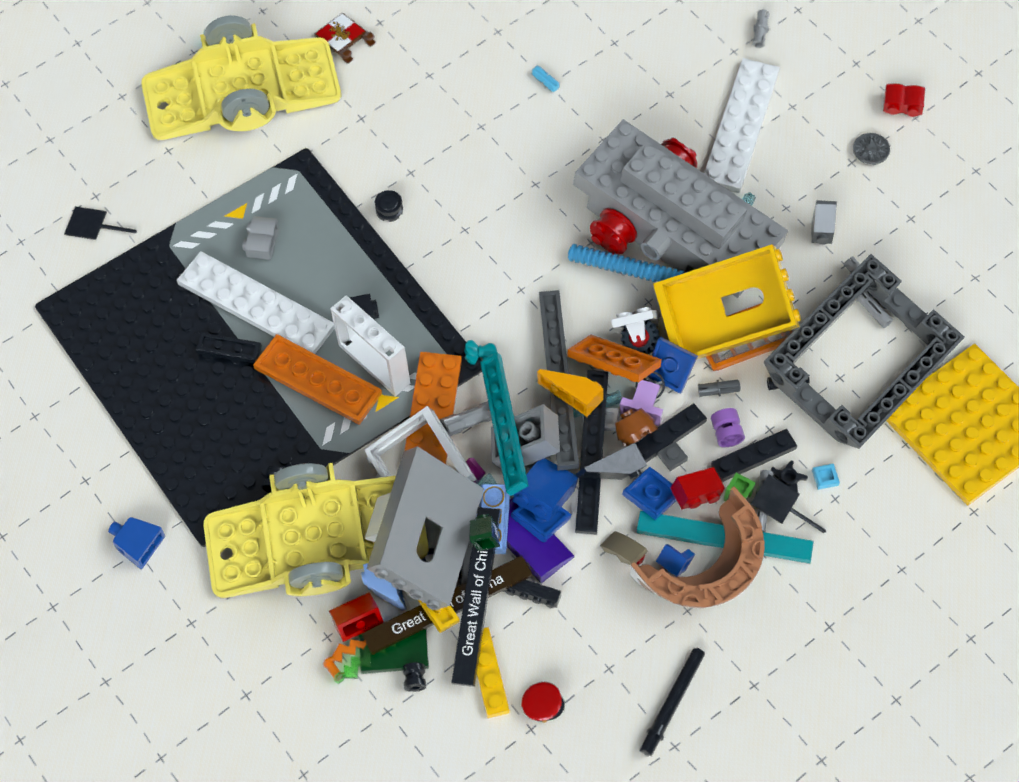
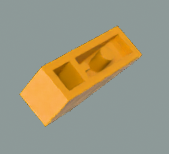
M544 369L537 371L539 385L586 417L603 401V388L596 381H591L587 377Z

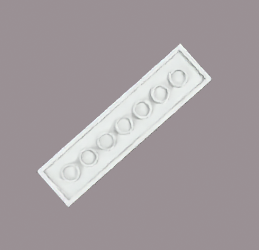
M745 58L742 59L704 173L730 191L741 192L779 74L780 67Z
M202 251L199 252L177 279L178 285L273 337L278 334L316 354L335 329L332 321Z

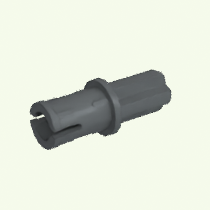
M716 380L713 383L698 384L699 397L721 396V394L734 393L741 390L739 380L722 382Z

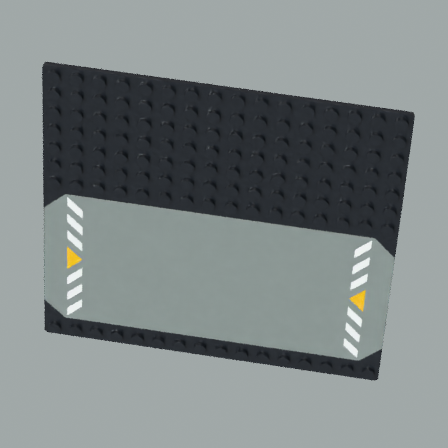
M308 148L297 152L35 305L40 316L201 547H206L204 520L208 514L258 501L269 494L261 488L263 480L267 478L266 471L269 466L286 468L307 463L320 464L325 467L329 463H333L334 466L410 418L420 352L462 356L458 387L482 372L480 358L478 357L474 365L465 359L464 348L467 342ZM253 216L275 218L278 220L279 231L271 260L247 257L246 251L243 250V240L248 237L247 225L248 222L252 221ZM202 251L332 322L333 318L330 308L344 296L350 298L370 294L371 300H376L379 318H376L375 321L405 347L411 384L395 397L339 347L334 329L316 352V355L382 389L381 396L361 424L358 425L255 370L254 363L197 354L196 347L201 332L260 342L262 348L259 357L274 337L178 285L177 279L199 252ZM390 350L386 352L388 356L393 354Z

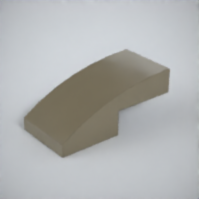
M616 531L600 545L604 552L617 556L620 562L631 565L633 562L637 563L648 552L640 543Z

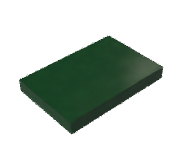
M426 629L373 655L367 644L364 649L360 648L361 674L403 671L405 664L414 662L423 663L425 669H429ZM362 634L359 635V641H365Z

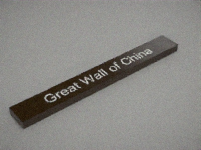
M523 556L492 570L488 598L532 577V573ZM466 583L456 587L450 605L456 614L463 609ZM419 605L362 633V636L373 655L434 624L423 607Z

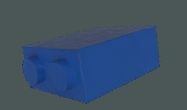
M543 458L537 461L526 474L529 486L515 493L512 502L550 522L575 491L578 477L568 470H557V464Z

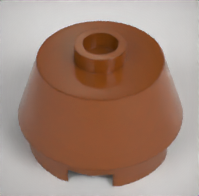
M642 408L635 411L632 409L627 410L621 414L622 418L615 422L617 439L621 441L624 447L641 440L648 432L651 434L657 429L654 423L655 419Z

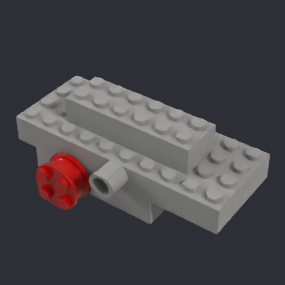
M624 119L575 172L573 185L589 196L587 209L600 217L599 220H594L590 225L591 239L595 244L601 245L613 255L623 254L627 250V244L635 241L641 245V250L650 259H661L674 269H678V271L683 270L686 273L691 267L699 269L771 244L776 249H779L784 243L788 230L698 170L697 155L694 150L686 147L673 137L664 140L660 144ZM743 291L734 293L732 295L738 298L743 293Z

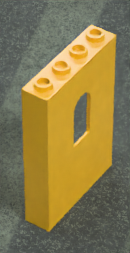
M771 244L653 283L669 341L697 355V359L800 327L798 321H801L798 309H794L792 301H795L792 289H788L786 282L789 281L787 270L782 269L780 262L783 261L781 250L776 249ZM750 288H758L762 291L764 300L759 307L729 317L726 316L722 297Z

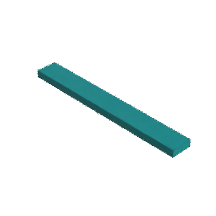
M496 352L481 361L480 364L506 493L512 496L529 485L502 357Z
M640 511L636 532L638 534L724 548L725 531L723 525L663 514L657 520H654L644 511ZM763 532L765 541L764 556L811 563L814 541Z

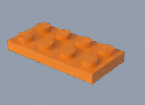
M589 335L568 349L567 357L575 359L580 363L589 364L596 369L611 372L613 375L625 377L632 382L639 383L661 367V359L594 335Z

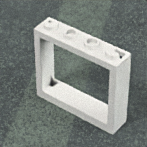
M344 296L330 308L339 347L395 397L411 384L405 347L348 296ZM390 350L393 354L388 356L386 352Z
M428 406L365 449L368 455V464L378 472L376 477L392 476L380 456L428 423L457 471L473 482L477 480L436 413Z

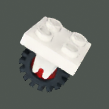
M645 307L637 309V314L632 312L616 314L617 318L611 321L613 328H624L621 331L622 338H620L623 342L622 346L645 354L653 352L660 338L658 334L660 332L656 328L655 323H652L650 320L660 318L659 310Z

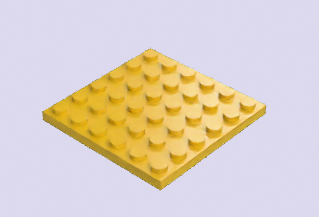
M975 343L928 376L886 420L967 506L1019 468V387Z

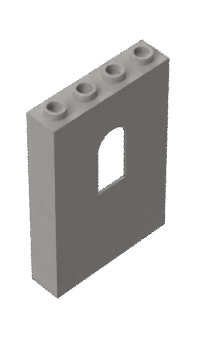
M418 446L404 451L367 569L373 572L376 577L392 583L394 588L409 593L411 598L424 602L430 609L439 610L450 606L470 539V521L475 520L484 488ZM426 518L442 527L433 558L430 562L422 561L417 554V545Z

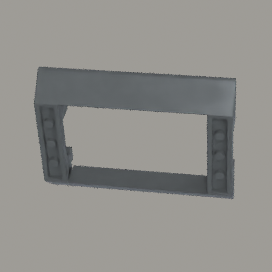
M872 254L799 325L800 327L796 328L764 360L773 383L837 442L857 449L863 446L965 338L964 335L934 309L927 315L897 288L902 281ZM867 290L928 346L871 406L855 420L850 415L851 412L843 405L836 410L805 381L810 375L801 367L798 368L794 363Z

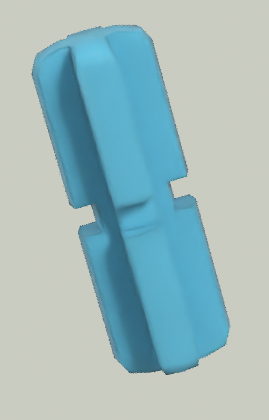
M537 65L532 69V75L549 90L555 92L559 89L560 83L551 75H548L540 66Z

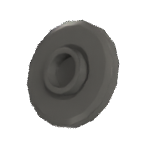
M866 133L860 135L855 140L853 152L861 162L876 165L888 158L890 145L883 136L876 133Z

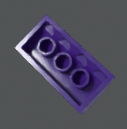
M511 498L509 502L506 547L517 558L523 556L533 576L542 584L571 561L574 555L554 534L543 543L511 517V513L519 505L512 502L513 498Z

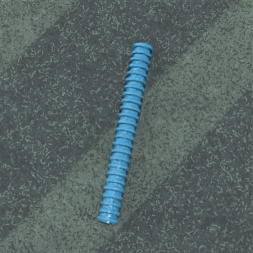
M573 244L568 252V258L571 262L586 263L587 266H598L599 269H610L611 272H622L623 275H634L635 278H646L647 281L652 280V282H659L684 273L683 270H672L671 267L666 269V266L660 267L659 264L654 266V263L648 264L647 261L642 263V260L636 261L634 258L630 260V257L624 258L622 255H613L610 252L607 254L606 251L601 252L598 249L595 251L594 248H583L582 245L577 246V244Z

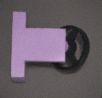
M654 371L653 373L658 375L662 381L655 382L653 379L647 380L644 378L639 384L636 382V392L633 400L622 397L619 408L620 415L629 409L635 411L642 408L655 419V425L660 426L663 409L654 407V403L663 394L665 381L661 374ZM663 384L662 391H661V393L657 396V394H658V392H659V389H660V385Z

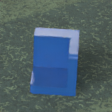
M666 544L656 562L678 577L687 570L695 553L689 549L680 553L671 545Z

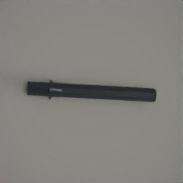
M700 648L692 650L652 727L647 730L648 735L639 750L645 756H652L659 742L663 741V734L705 656V652Z

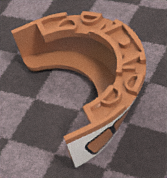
M734 486L731 488L729 499L719 508V517L725 531V544L719 559L713 566L694 576L676 577L669 575L663 568L657 570L651 565L638 567L633 562L631 564L630 576L648 591L681 606L704 608L726 603L741 594L752 583L761 567L765 547L761 522L755 510Z

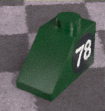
M479 515L475 517V520L470 521V541L478 551L500 547L496 521L492 516Z

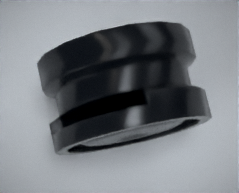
M386 190L375 197L376 215L382 221H396L403 214L402 198L399 193Z

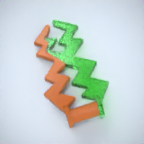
M350 640L349 647L339 643L332 657L324 660L323 666L327 668L334 681L338 684L344 679H358V666L371 668V652L365 641ZM356 647L364 649L363 658L351 656V667L344 665V672H340L334 664L335 661L342 663V653L356 656ZM384 649V650L380 651L379 653H384V654H386V650Z

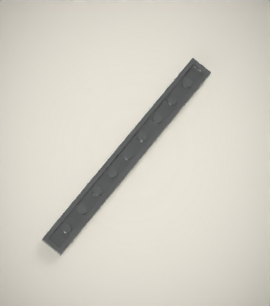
M559 290L539 292L547 370L569 374ZM549 391L551 411L558 415L560 452L556 453L557 470L579 469L573 407Z

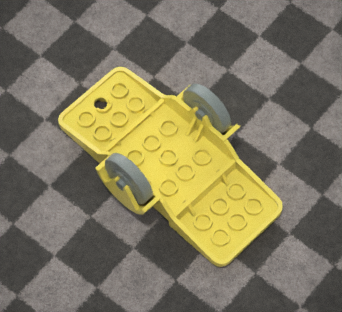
M233 15L217 18L206 27L205 35H200L203 48L199 49L191 59L148 73L141 81L151 133L157 140L211 130L210 125L219 123L228 130L249 131L270 122L275 116L276 111L286 109V113L333 104L341 98V90L329 44L325 39L307 38L273 42L258 36L255 23L250 26V23L245 18ZM161 102L168 103L166 109L158 108V106L161 105Z
M313 463L293 465L279 470L275 475H269L272 493L267 494L262 499L212 512L205 517L204 533L211 587L217 597L228 598L279 588V585L285 584L286 594L291 596L325 594L348 586L351 583L349 571L363 569V564L369 562L375 542L365 540L366 532L377 497L391 493L396 475L359 481L335 480L333 463H329L326 467ZM425 522L417 545V554L420 559L424 558L429 552ZM226 548L231 549L233 552L232 556L227 560L222 559L221 552Z

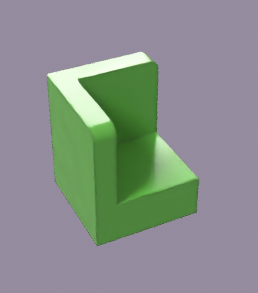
M736 472L726 488L723 500L727 501L729 499L731 488L734 486L747 500L753 494L756 482Z

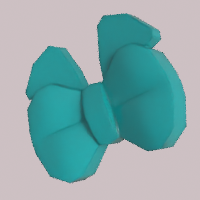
M468 340L464 348L465 359L474 365L478 357H482L484 360L496 353V346L492 343L478 346L473 340Z

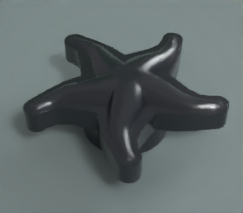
M793 460L783 470H778L775 467L771 468L770 471L774 473V476L779 481L798 492L797 483L808 479L807 475L797 473L793 469Z

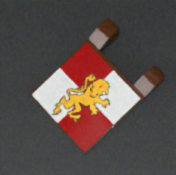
M341 13L314 33L317 38L325 39L329 47L340 55L347 64L353 61L351 57L352 52L348 48L361 38L370 47L376 43L373 40V33L364 30L344 13Z

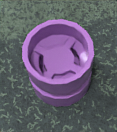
M725 408L712 414L711 422L713 429L716 431L715 435L720 447H733L745 440L743 428L739 425L740 418L736 409Z

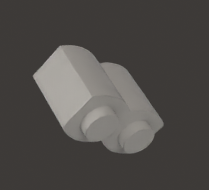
M253 216L252 221L248 222V237L243 240V250L246 251L247 257L271 260L279 231L277 219Z

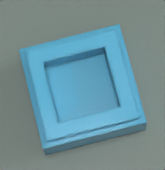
M834 463L813 467L812 473L818 490L839 486L840 482Z

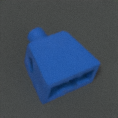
M133 517L128 518L124 525L116 521L113 522L108 531L115 536L113 539L115 548L141 570L165 538L161 527Z

